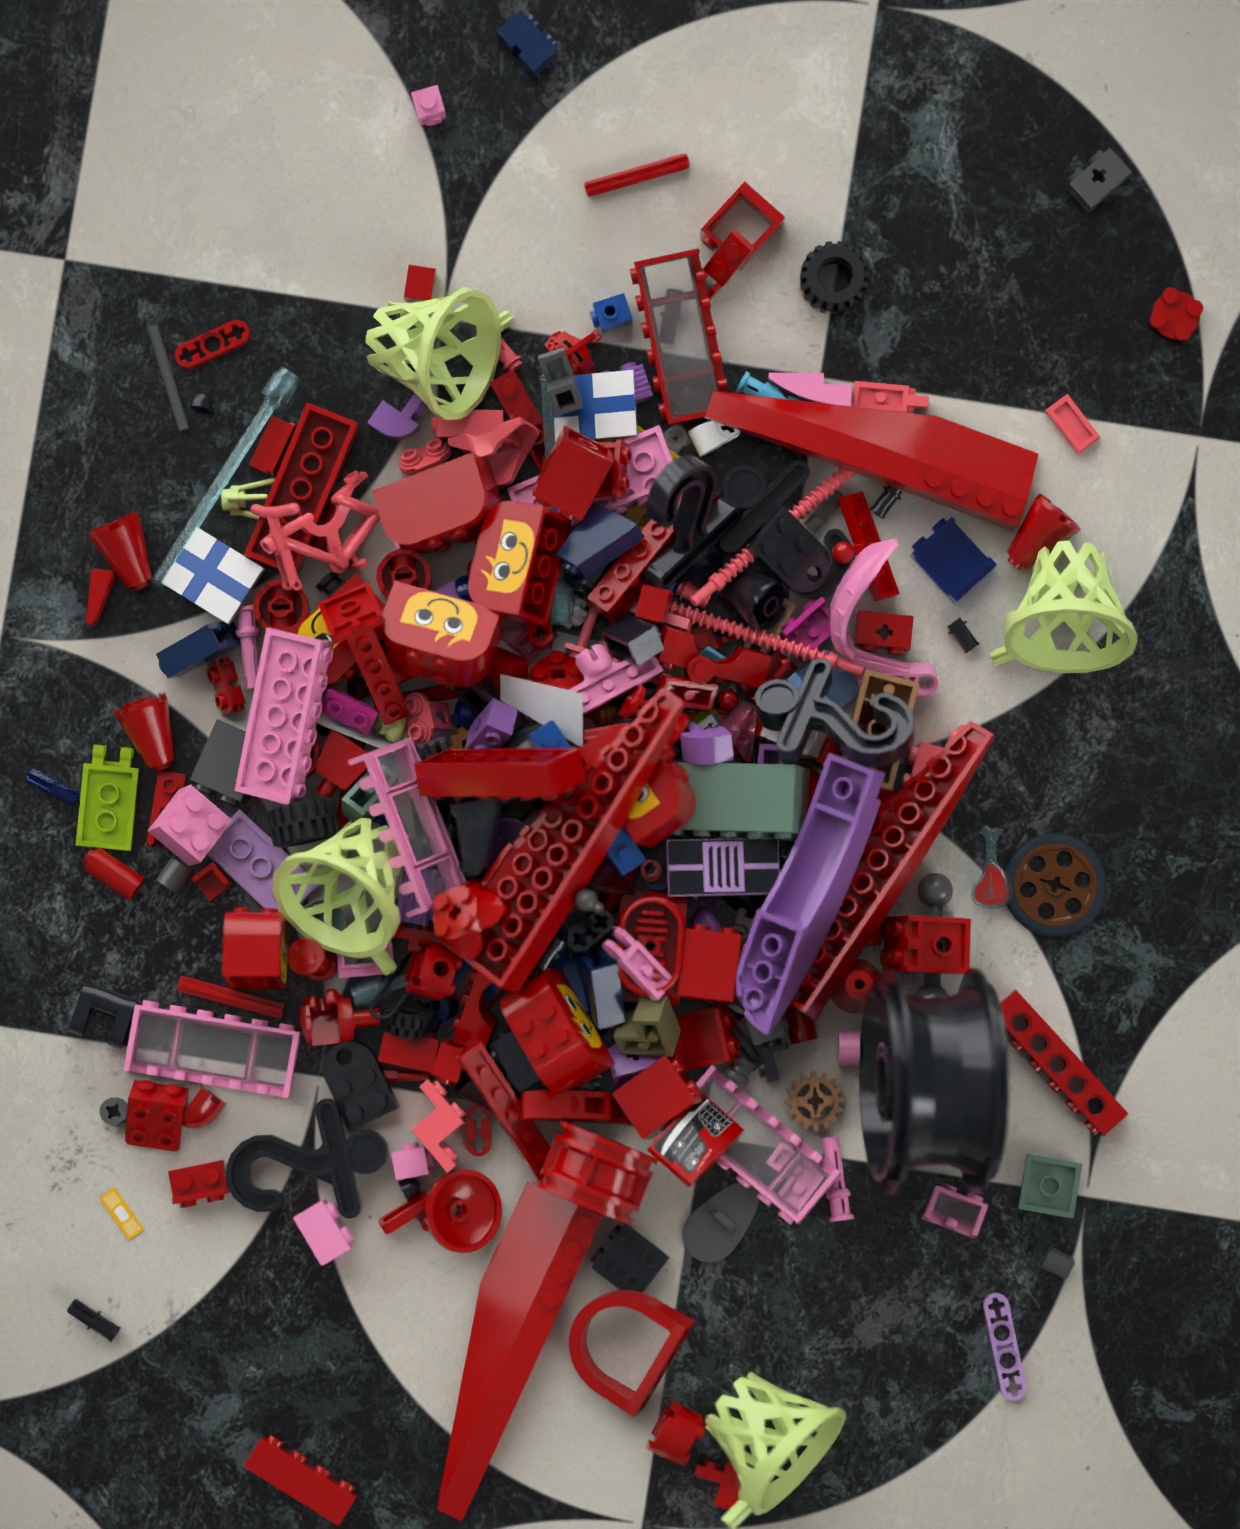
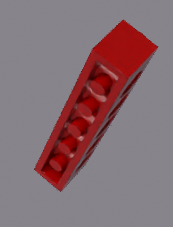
M716 492L714 495L712 505L719 499V496ZM652 519L642 529V533L645 536L643 540L620 556L587 597L597 612L611 622L616 621L627 612L640 596L642 586L649 585V582L643 577L645 568L675 540L673 525L669 528H664Z
M1013 990L1000 1002L1005 1030L1012 1037L1009 1040L1011 1045L1019 1053L1023 1050L1030 1057L1027 1061L1038 1074L1041 1071L1045 1073L1049 1078L1046 1083L1056 1094L1061 1091L1068 1099L1065 1104L1075 1115L1080 1112L1087 1121L1084 1122V1125L1093 1135L1099 1133L1101 1136H1105L1129 1114L1017 990ZM1017 1015L1024 1017L1026 1020V1028L1021 1032L1016 1031L1012 1026V1020ZM1035 1036H1040L1045 1041V1047L1041 1052H1036L1031 1047V1040ZM1056 1056L1060 1057L1064 1063V1067L1059 1073H1055L1050 1069V1061ZM1074 1077L1079 1078L1083 1085L1081 1091L1076 1094L1072 1093L1068 1087L1069 1081ZM1092 1098H1097L1101 1103V1109L1096 1114L1090 1113L1087 1109V1103Z

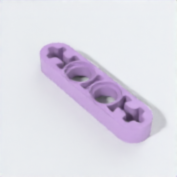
M991 1293L984 1299L983 1309L999 1387L1006 1399L1017 1401L1025 1395L1026 1383L1010 1306L1004 1295ZM993 1298H997L999 1302L1004 1303V1306L1000 1307L999 1311L1001 1317L1007 1315V1321L998 1320L991 1324L990 1318H996L995 1311L988 1308V1305L993 1303ZM999 1325L1007 1326L1010 1332L1009 1337L1004 1341H999L994 1336V1330ZM1010 1352L1014 1355L1015 1363L1011 1368H1003L1001 1366L1000 1357L1003 1353ZM1018 1370L1019 1375H1013L1015 1384L1021 1385V1389L1016 1391L1017 1395L1012 1396L1010 1391H1006V1387L1010 1386L1009 1377L1002 1378V1373H1012Z

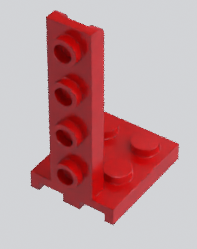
M364 583L319 602L320 611L333 643L337 644L346 639L348 640L384 725L386 726L409 716L410 713L373 629L386 622L370 583Z

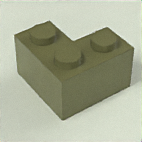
M662 995L656 1001H653L650 997L640 996L636 1010L624 1011L625 1023L618 1024L616 1027L614 1039L620 1054L667 1055L673 1057L681 1029L668 996Z

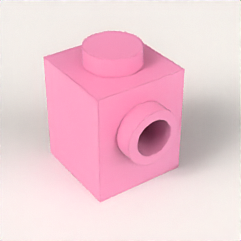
M438 85L411 92L420 126L425 124L426 126L435 125L446 118Z
M418 1142L402 1145V1151L391 1153L396 1180L430 1174L429 1168H434L432 1154L426 1152L425 1147H419Z

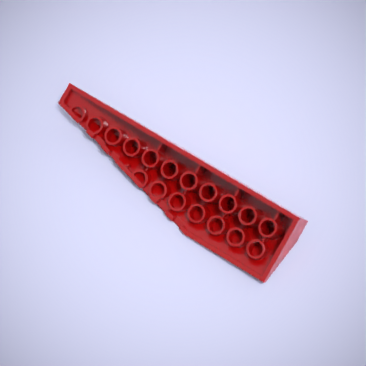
M713 391L704 418L1011 531L1020 524L1028 501L1038 459V453L933 415Z
M662 688L638 712V717L630 725L626 724L619 731L620 735L610 745H605L593 763L589 762L584 767L586 781L576 785V789L573 791L559 793V797L550 806L546 805L539 812L540 816L530 826L526 825L519 832L520 836L501 851L482 881L480 890L488 891L498 896L506 906L507 911L496 925L482 930L483 945L476 960L462 959L500 988L515 993L520 991L574 906L576 894L580 890H584L634 807L686 703L667 689Z
M970 721L945 745L944 750L936 757L933 756L925 763L926 766L915 777L912 775L897 794L893 793L879 806L847 893L816 958L790 1002L791 1006L814 1021L817 1020L939 835L995 736L993 733Z
M527 1181L480 1282L437 1510L460 1521L463 1520L603 1218V1215L547 1192L530 1181Z

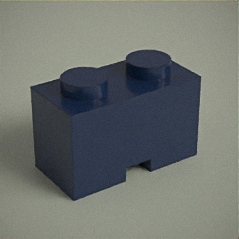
M520 10L497 31V38L512 54L515 51L520 54L521 60L519 62L535 77L558 57V49L556 48L558 43L549 33L544 35L538 29L540 24L530 13L525 15Z

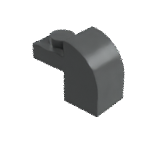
M565 348L539 355L538 361L547 382L548 394L556 415L560 416L583 408L581 392Z

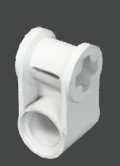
M711 420L693 428L688 432V435L699 456L702 457L735 439L741 431L734 429L733 433H730L728 430L723 431V424Z

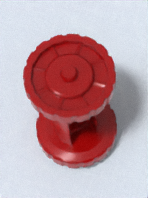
M639 684L631 690L621 706L620 716L628 718L634 714L638 717V712L649 702L644 697L646 692L644 686ZM684 713L680 714L667 741L671 746L678 741L681 733L685 731L688 725L689 716Z
M301 938L290 946L287 955L288 963L295 972L306 975L309 979L316 982L328 981V979H331L336 974L338 968L336 953L323 950L321 944L316 940Z

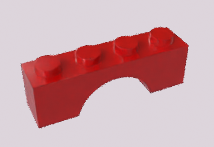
M662 624L660 632L662 634L661 642L664 650L655 655L656 659L660 661V666L675 670L677 665L686 668L685 672L687 673L689 662L693 658L700 656L695 646L694 635L688 631ZM739 646L730 656L721 660H711L715 666V674L712 680L727 684V680L737 682L738 687L752 691L753 687L759 688L764 684L772 657L765 652Z
M474 968L469 982L473 983L471 991L465 992L460 1005L465 1008L462 1016L457 1015L452 1030L456 1032L453 1041L469 1047L478 1040L487 1049L498 1023V1019L489 1011L485 999L487 986L494 982Z

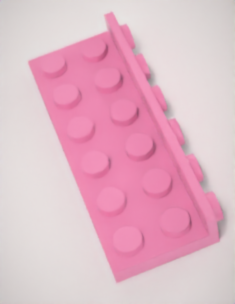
M659 425L639 433L638 436L623 440L629 444L632 453L631 463L627 464V475L629 476L630 485L629 490L625 492V499L594 498L592 503L596 502L621 516L629 512L628 509L636 505L639 507L646 506L648 493L654 480L664 467L673 461ZM539 475L507 488L511 500L541 505L535 501L536 497L532 496L533 488ZM552 505L549 508L558 513H560L561 511L560 509ZM575 518V520H572L568 536L579 523V519Z
M266 628L235 791L283 804L298 802L304 798L306 793V774L310 770L312 762L310 757L311 748L317 738L316 723L322 712V693L328 682L326 676L327 668L333 657L332 641L319 640L274 628Z

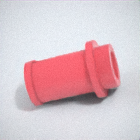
M501 338L499 361L504 365L503 370L505 372L512 369L516 372L523 365L522 357L520 355L517 356L505 340Z
M682 580L675 595L679 596L680 600L684 598L690 601L689 598L701 588L690 584V581ZM709 595L698 606L705 609L711 595Z
M651 859L644 861L640 870L641 876L648 882L659 880L663 872L660 863ZM649 867H655L654 873L649 875L646 873Z

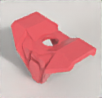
M519 417L505 421L495 427L493 432L473 436L464 433L448 438V446L459 448L463 451L464 455L473 452L490 462L497 486L504 487L513 483L540 434L536 426Z

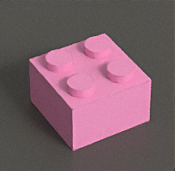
M188 785L177 791L148 832L188 866L200 863L232 819L196 788Z
M326 1199L293 1217L321 1266L353 1248L352 1241L355 1240L347 1225L342 1227L337 1219L341 1214L334 1202L328 1203Z

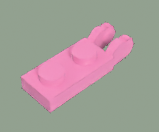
M617 927L613 935L627 949L623 952L615 942L608 939L604 943L603 949L612 958L617 960L616 962L640 988L650 994V998L653 1001L659 1000L666 991L661 989L657 991L656 988L665 985L672 976L639 941H635L624 929ZM653 969L658 970L660 973H653ZM651 977L661 978V980L654 982Z

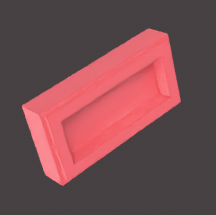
M1068 394L1045 410L1046 414L1077 455L1100 439L1099 434Z

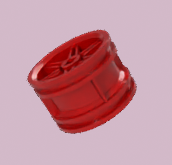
M561 1120L559 1126L564 1127L561 1135L555 1134L545 1163L540 1171L545 1176L543 1181L537 1180L535 1186L590 1210L633 1225L635 1219L630 1216L632 1211H639L650 1179L654 1172L649 1170L652 1163L657 1165L658 1160L641 1151Z

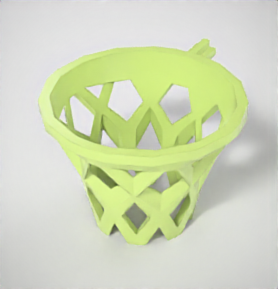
M464 286L450 296L414 303L388 302V307L379 308L373 315L382 326L367 330L366 343L376 352L368 355L367 360L377 371L388 375L413 390L439 418L459 420L468 416L483 400L490 386L489 382L493 380L500 356L501 332L514 323V317H510L509 311H504L498 315L496 307L487 294ZM458 302L465 303L458 309L451 311ZM398 313L401 315L400 318L393 321L388 317ZM460 320L476 326L477 336L461 342L450 330ZM413 325L416 326V328L408 330ZM389 334L397 346L387 350L377 338ZM437 337L447 346L433 349L435 338ZM461 354L473 368L469 377H451L445 361ZM407 364H411L416 372H413ZM431 384L444 385L453 402L450 403L434 396ZM456 384H465L461 394Z
M1070 541L1057 542L1051 554L1046 547H1043L1038 552L1024 599L1017 610L1010 611L1004 618L1005 646L990 652L989 656L993 659L994 666L1016 659L1024 665L1056 673H1088L1111 668L1133 654L1138 641V635L1132 622L1126 618L1120 600L1112 585L1105 552L1098 553L1095 545L1085 542L1077 554ZM1065 553L1070 564L1060 575L1055 565L1062 554ZM1088 556L1095 567L1093 574L1084 564ZM1079 586L1086 595L1084 599L1074 596ZM1038 617L1040 628L1030 639L1024 636L1025 622ZM1095 618L1108 627L1106 648L1099 649L1087 633ZM1065 622L1076 636L1068 650H1056L1050 633L1061 623ZM1114 632L1120 639L1112 644ZM1083 643L1090 652L1076 650Z
M360 818L354 823L349 821L337 834L315 848L287 857L274 872L272 891L281 913L305 938L314 939L321 944L323 949L352 958L371 957L385 975H389L391 971L397 968V965L385 948L395 935L401 922L399 909L394 904V897L404 866L392 869L389 864L391 858L400 855L398 848H394V839L384 843V851L374 853L373 841L379 839L380 832L390 828L384 825L371 831V819ZM361 829L360 834L349 838L346 837L352 834L353 832ZM357 849L360 856L347 859L349 850ZM303 862L314 863L308 873L291 875V872ZM319 864L328 865L326 867L316 869ZM345 873L355 880L354 886L336 895L340 874ZM291 884H301L296 896ZM308 884H323L324 902L304 909L300 901ZM366 890L370 892L375 900L368 909ZM350 904L355 921L343 931L332 927L333 909ZM378 908L383 917L376 932L370 933L367 918ZM324 912V922L312 917V915Z
M749 1372L747 1375L749 1379L739 1378L734 1383L739 1399L722 1395L715 1404L720 1418L709 1414L705 1421L707 1424L706 1428L726 1453L742 1485L739 1492V1501L721 1519L729 1529H735L751 1512L755 1515H760L771 1510L799 1486L828 1452L839 1435L846 1420L845 1411L840 1407L829 1408L772 1385L753 1372ZM748 1390L752 1391L756 1398L751 1397ZM797 1403H799V1404H804V1405L808 1406L809 1408H807V1407H800ZM728 1407L738 1409L742 1420L732 1417ZM805 1418L795 1426L793 1419ZM765 1419H771L775 1429L765 1427ZM814 1431L817 1432L815 1437L810 1436ZM744 1445H749L751 1454L745 1451ZM799 1445L808 1446L798 1458L796 1449ZM767 1446H776L774 1450L767 1455ZM789 1458L791 1467L787 1471L781 1470V1466ZM746 1463L754 1466V1468L752 1469L751 1467L746 1465ZM775 1475H776V1476H779L778 1479H776V1480H774L773 1482L770 1483L771 1479H772Z

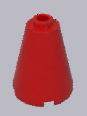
M1041 493L1037 495L1007 550V553L1010 555L1007 560L1018 570L1022 567L1027 570L1035 564L1038 552L1043 547L1048 548L1049 553H1051L1057 542L1067 541L1081 530L1075 521L1060 508L1051 504L1052 501Z
M137 511L88 532L90 540L126 588L132 587L136 591L149 585L147 580L152 578L141 518Z
M165 692L158 693L159 699L157 697L152 699L151 695L124 704L122 705V712L117 708L113 710L115 717L146 766L154 768L155 772L171 767L170 762L174 760L168 700Z
M857 959L831 997L832 1001L839 1009L852 1014L863 1013L868 991L873 983H877L880 972L872 963L863 959ZM857 979L861 980L864 984L862 990H857L854 987V982Z

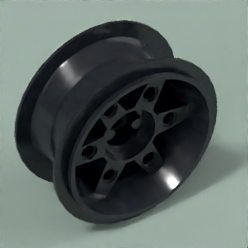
M892 968L884 969L877 983H873L868 991L860 1036L859 1097L861 1126L870 1172L873 1178L880 1182L884 1192L889 1196H896L900 1192L908 1170L921 1165H948L961 1170L968 1190L975 1195L984 1193L990 1180H993L999 1172L1005 1150L1009 1113L1007 1039L1003 1013L996 990L992 984L987 982L984 974L978 968H969L961 980L958 993L945 998H917L904 993L900 978Z

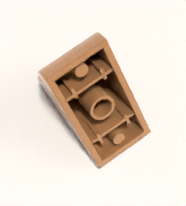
M866 669L851 716L852 721L863 733L877 736L887 732L889 728L876 722L873 717V698L880 693L891 694L902 699L910 707L911 712H913L920 683ZM900 760L894 764L882 767H871L885 773L880 788L892 791Z

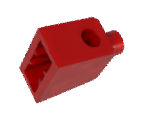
M331 730L314 767L316 772L324 776L316 791L322 796L329 798L332 797L338 786L349 792L368 769L365 761L350 766L348 760L369 752L339 732Z

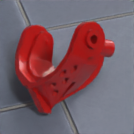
M596 329L582 340L565 331H558L553 333L544 344L550 352L564 347L575 375L594 374L597 372L594 369L595 364L586 347L587 343L590 342L594 345L602 338V335ZM567 341L572 347L568 348L563 342ZM577 351L583 359L582 362L578 360L574 352Z

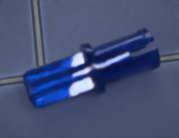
M31 769L25 780L28 784L48 793L47 797L53 796L69 804L71 807L74 806L81 793L59 781L60 778L53 779L36 769Z

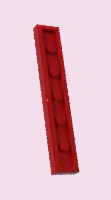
M477 1040L456 1056V1058L535 1178L543 1181L545 1175L540 1173L551 1147L533 1120H521L520 1100L482 1042Z

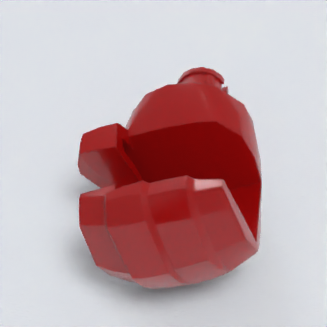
M327 989L325 991V999L317 998L316 995L305 996L303 1005L298 1011V1022L301 1026V1032L309 1046L349 1042L354 1040V1030H356V1027L381 1025L380 1019L373 1017L369 1010L354 1011V1008L351 1007L350 999L343 997L335 989ZM379 1008L373 1009L376 1014L380 1015Z

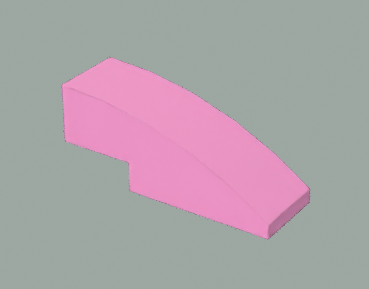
M769 373L768 383L778 387L781 392L789 396H794L807 402L851 406V385L824 384V373Z

